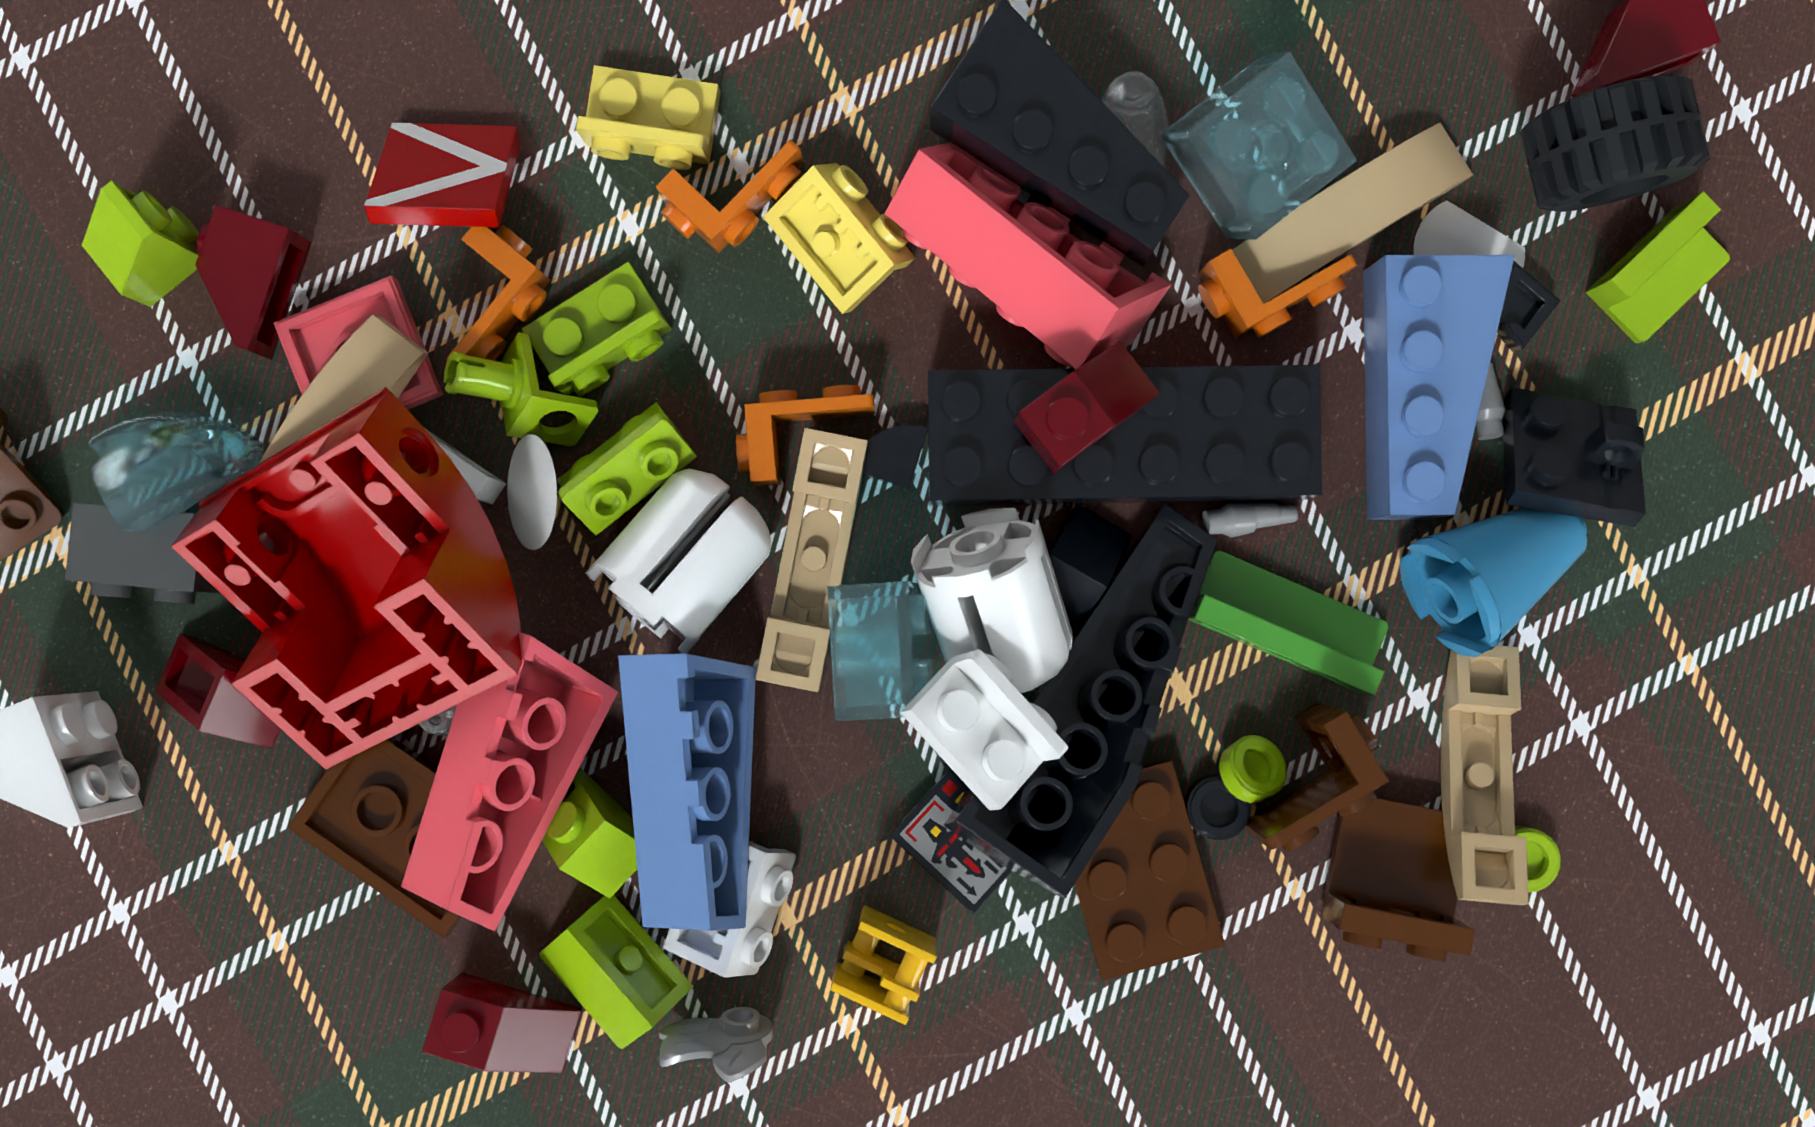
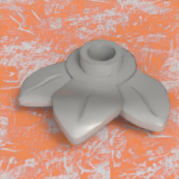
M750 1007L728 1009L722 1013L720 1018L698 1017L676 1021L659 1031V1038L663 1040L659 1055L660 1066L667 1067L687 1060L712 1058L717 1074L724 1081L732 1083L755 1071L767 1061V1044L773 1038V1024L770 1019L760 1015L756 1009Z

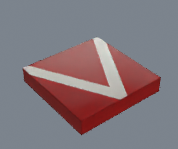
M392 123L364 204L369 223L499 227L521 145L517 126Z

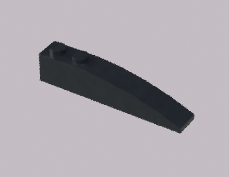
M1166 504L1160 508L1113 574L1103 595L1073 634L1071 650L1069 649L1068 660L1055 677L1034 688L1027 698L1029 703L1041 707L1052 717L1057 726L1056 733L1068 746L1067 751L1060 759L1043 761L1002 809L989 810L968 787L943 824L946 828L998 864L1062 898L1067 897L1137 786L1143 768L1140 764L1150 734L1154 733L1162 710L1160 708L1169 676L1174 673L1182 649L1179 646L1188 618L1193 615L1217 542L1215 538Z

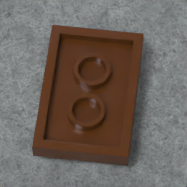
M391 737L328 768L287 828L444 938L452 932L462 917L401 887L437 767L396 738Z
M1165 759L1143 765L1135 790L1074 884L1102 981L1225 946L1173 762L1170 759Z

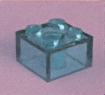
M1290 51L1257 58L1160 134L1167 148L1225 236L1232 239L1256 240L1357 161Z
M909 581L827 586L835 721L904 718L900 712L934 677L933 660L921 659L920 634L931 633V619L925 604L924 595H917V583Z

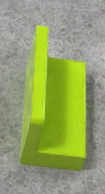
M1704 191L1673 207L1585 293L1634 343L1648 340L1729 262L1730 255L1703 228L1721 209Z
M604 895L539 953L544 963L620 1049L625 1048L652 1029L694 987L614 895L611 898Z

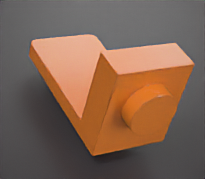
M789 140L720 212L673 168L656 186L663 201L667 204L660 213L685 238L689 239L696 232L718 254L728 243L736 247L756 228L759 218L755 215L772 198L778 202L803 176V173L799 170L804 164L801 148L792 140Z
M503 224L496 233L487 227H471L461 239L508 277L510 281L452 352L457 351L462 352L464 355L497 361L507 344L504 337L519 319L522 322L530 319L539 310L546 298L547 293L544 291V288L551 280L526 259L533 249Z
M1229 249L1210 260L1199 272L1198 276L1202 283L1198 285V291L1211 315L1215 318L1222 316L1235 339L1252 329L1259 339L1289 322L1292 317L1287 309L1308 298L1311 305L1315 307L1347 288L1342 277L1358 264L1352 254L1263 304L1232 249Z
M859 385L826 387L822 389L823 398L798 400L797 391L794 390L760 393V403L744 404L747 434L736 435V454L739 472H750V482L756 487L781 485L777 422L875 414L874 395H861Z

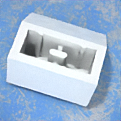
M98 691L36 696L0 710V799L67 828L131 813L143 808L138 796L140 790L138 774L132 764L123 757L115 736L117 732L115 715L110 706L101 700Z

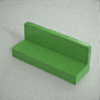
M1222 551L1213 552L1193 615L1188 618L1189 621L1357 693L1375 696L1385 671L1373 667V664L1387 633V622Z

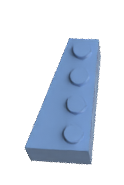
M1385 255L1363 271L1367 520H1429L1455 515L1515 255Z
M691 654L618 655L642 926L707 931L745 928L756 667Z

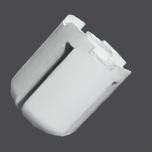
M690 468L672 474L586 572L593 581L602 572L611 579L613 583L608 589L617 595L615 597L618 600L617 603L659 638H662L670 629L684 641L678 647L680 654H687L704 631L768 558L771 548L770 533L765 521L758 510L741 496L730 504L688 552L730 501V495L727 493L730 486L714 474Z
M993 508L961 516L964 528L944 536L933 545L927 534L913 549L911 564L945 662L947 663L954 656L979 649L986 654L996 657L1008 668L1013 678L1011 683L1020 693L1030 691L1055 677L1068 660L1069 649L1071 650L1072 629L1039 521L1036 519L1035 524L1019 520L1015 508Z

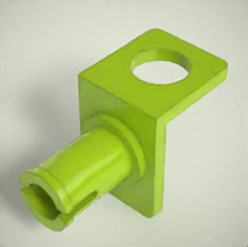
M518 332L501 362L464 355L462 352L457 351L452 352L447 360L444 371V383H447L445 391L450 394L459 393L498 400L499 405L502 407L506 436L523 438L526 435L533 434L540 437L543 442L574 446L598 413L595 400L539 390L529 334ZM554 411H567L575 415V418L570 423L560 427H547L539 422L544 415Z

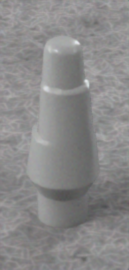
M1491 362L1476 421L1479 440L1495 439L1504 435L1502 418L1506 408L1494 366Z
M1227 503L1220 509L1203 511L1202 527L1203 531L1209 535L1223 534L1233 538L1253 533L1258 528L1293 523L1298 519V510L1294 505H1278L1277 503Z

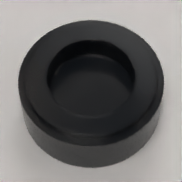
M1210 774L1199 778L1189 787L1185 795L1184 803L1191 826L1209 839L1225 840L1239 834L1249 821L1251 803L1242 801L1231 794L1224 785L1220 774Z

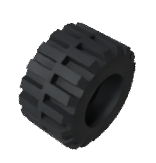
M1649 76L1587 92L1547 109L1526 124L1520 132L1537 206L1539 209L1567 212L1581 210L1644 194L1693 174L1710 160L1693 82L1689 77Z

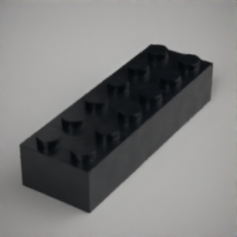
M1319 365L1141 367L1160 394L1055 474L1051 472L1016 426L1014 420L1022 409L1076 370L1075 368L928 370L929 506L1304 501L1321 496L1322 459Z

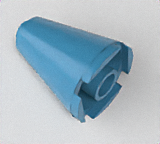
M1520 508L1426 536L1408 546L1406 549H1409L1410 553L1400 560L1399 569L1402 585L1413 610L1420 620L1431 615L1443 629L1435 637L1444 646L1462 656L1478 657L1484 652L1493 649L1585 552L1587 547V527L1583 518Z

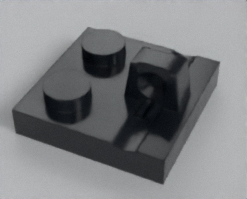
M1511 387L1503 400L1506 410L1502 418L1506 505L1635 527L1646 514L1641 454L1645 444L1643 428L1638 426L1636 409L1621 406H1603L1592 401Z

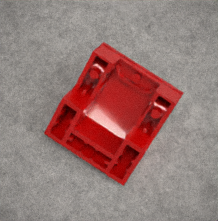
M386 386L204 497L199 502L201 507L171 545L183 559L262 632V635L231 684L325 769L517 675L522 665L519 639L521 626L517 598L507 562L493 527L474 492L450 457Z

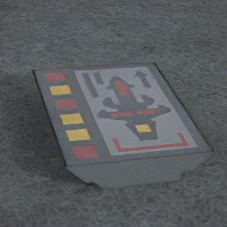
M950 769L902 819L890 837L974 915L1013 871L998 864L943 825L968 788Z

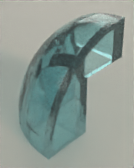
M160 412L130 418L112 425L93 436L89 441V446L101 458L100 461L91 467V473L109 512L121 530L153 533L213 491L259 464L267 450V447L260 440L235 424L220 418L190 412Z

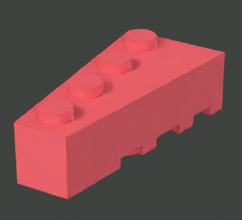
M952 142L918 150L884 213L902 228V234L909 242L922 249L930 250L949 266L950 274L957 281L968 287L978 289L996 304L997 312L1006 321L1026 328L1044 343L1046 352L1063 365L1077 369L1119 341L1125 347L1133 343L1172 284L1153 272L1146 282L1119 265L1125 257L1124 253L1105 241L1098 247L1069 233L1068 225L1071 219L1051 206L1048 208L1035 202L1022 203L1017 199L1021 193L1020 186Z
M520 632L522 665L518 674L457 704L401 885L404 889L493 931H496L618 694V691L534 637Z

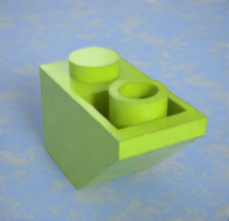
M111 180L100 190L82 247L122 296L151 307L197 270L195 264L199 254L194 241L198 238L199 232L191 221L176 207L172 206L166 210L147 191L142 190L139 194H136Z
M579 767L542 842L560 870L606 897L611 898L637 871L633 819Z

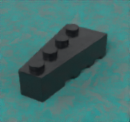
M1000 0L930 107L931 131L948 142L957 145L1020 186L1027 193L1049 207H1053L1071 219L1072 222L1121 251L1125 256L1142 267L1190 196L1007 0Z

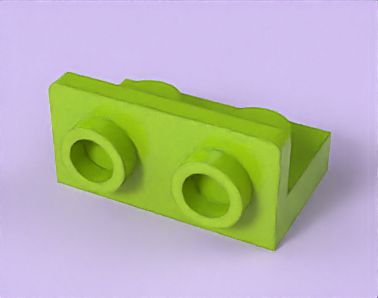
M627 262L526 325L522 330L524 333L529 334L531 345L550 373L548 378L554 388L565 395L575 391L578 396H581L604 384L610 378L607 370L629 357L631 362H636L654 353L664 343L661 336L672 330L632 265Z
M656 402L640 415L627 421L620 431L593 452L577 460L570 470L559 477L557 481L561 488L558 490V495L562 502L596 536L667 481L672 474L678 472L694 460L697 455L669 416Z

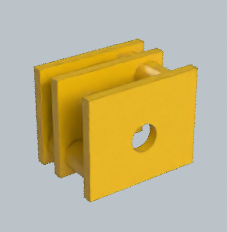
M864 905L860 915L858 931L853 942L847 941L842 957L844 962L843 964L837 963L830 990L906 1025L909 1019V1003L911 1000L917 1002L920 995L919 981L928 962L934 964L937 958L936 938ZM879 939L906 951L901 964H897L874 953ZM865 970L881 976L880 981L865 975Z

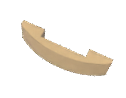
M1438 123L1342 178L1285 214L1232 251L1263 304L1403 217L1415 210H1419L1473 176V173L1442 124Z
M372 314L340 347L311 382L275 434L259 464L385 386L398 399L428 355V352L380 315Z
M804 428L792 489L794 496L771 614L767 618L756 680L819 692L846 567L868 440Z
M1496 645L1493 649L1484 652L1478 657L1462 656L1453 650L1450 652L1441 727V798L1447 854L1458 900L1512 905L1529 904L1526 837H1515L1511 715L1521 710L1519 647Z

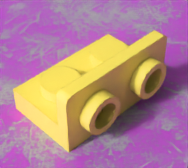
M594 65L586 117L578 116L576 131L584 143L591 147L592 153L604 158L628 160L630 153L654 156L653 161L655 163L680 170L690 169L692 162L709 165L721 91L719 85L714 83Z
M837 163L813 165L763 218L838 310L844 314L854 310L894 270L907 267L915 257L906 246L908 240L903 236L902 228L887 215L879 214L865 197L868 194L865 183L852 169L845 165L840 166Z

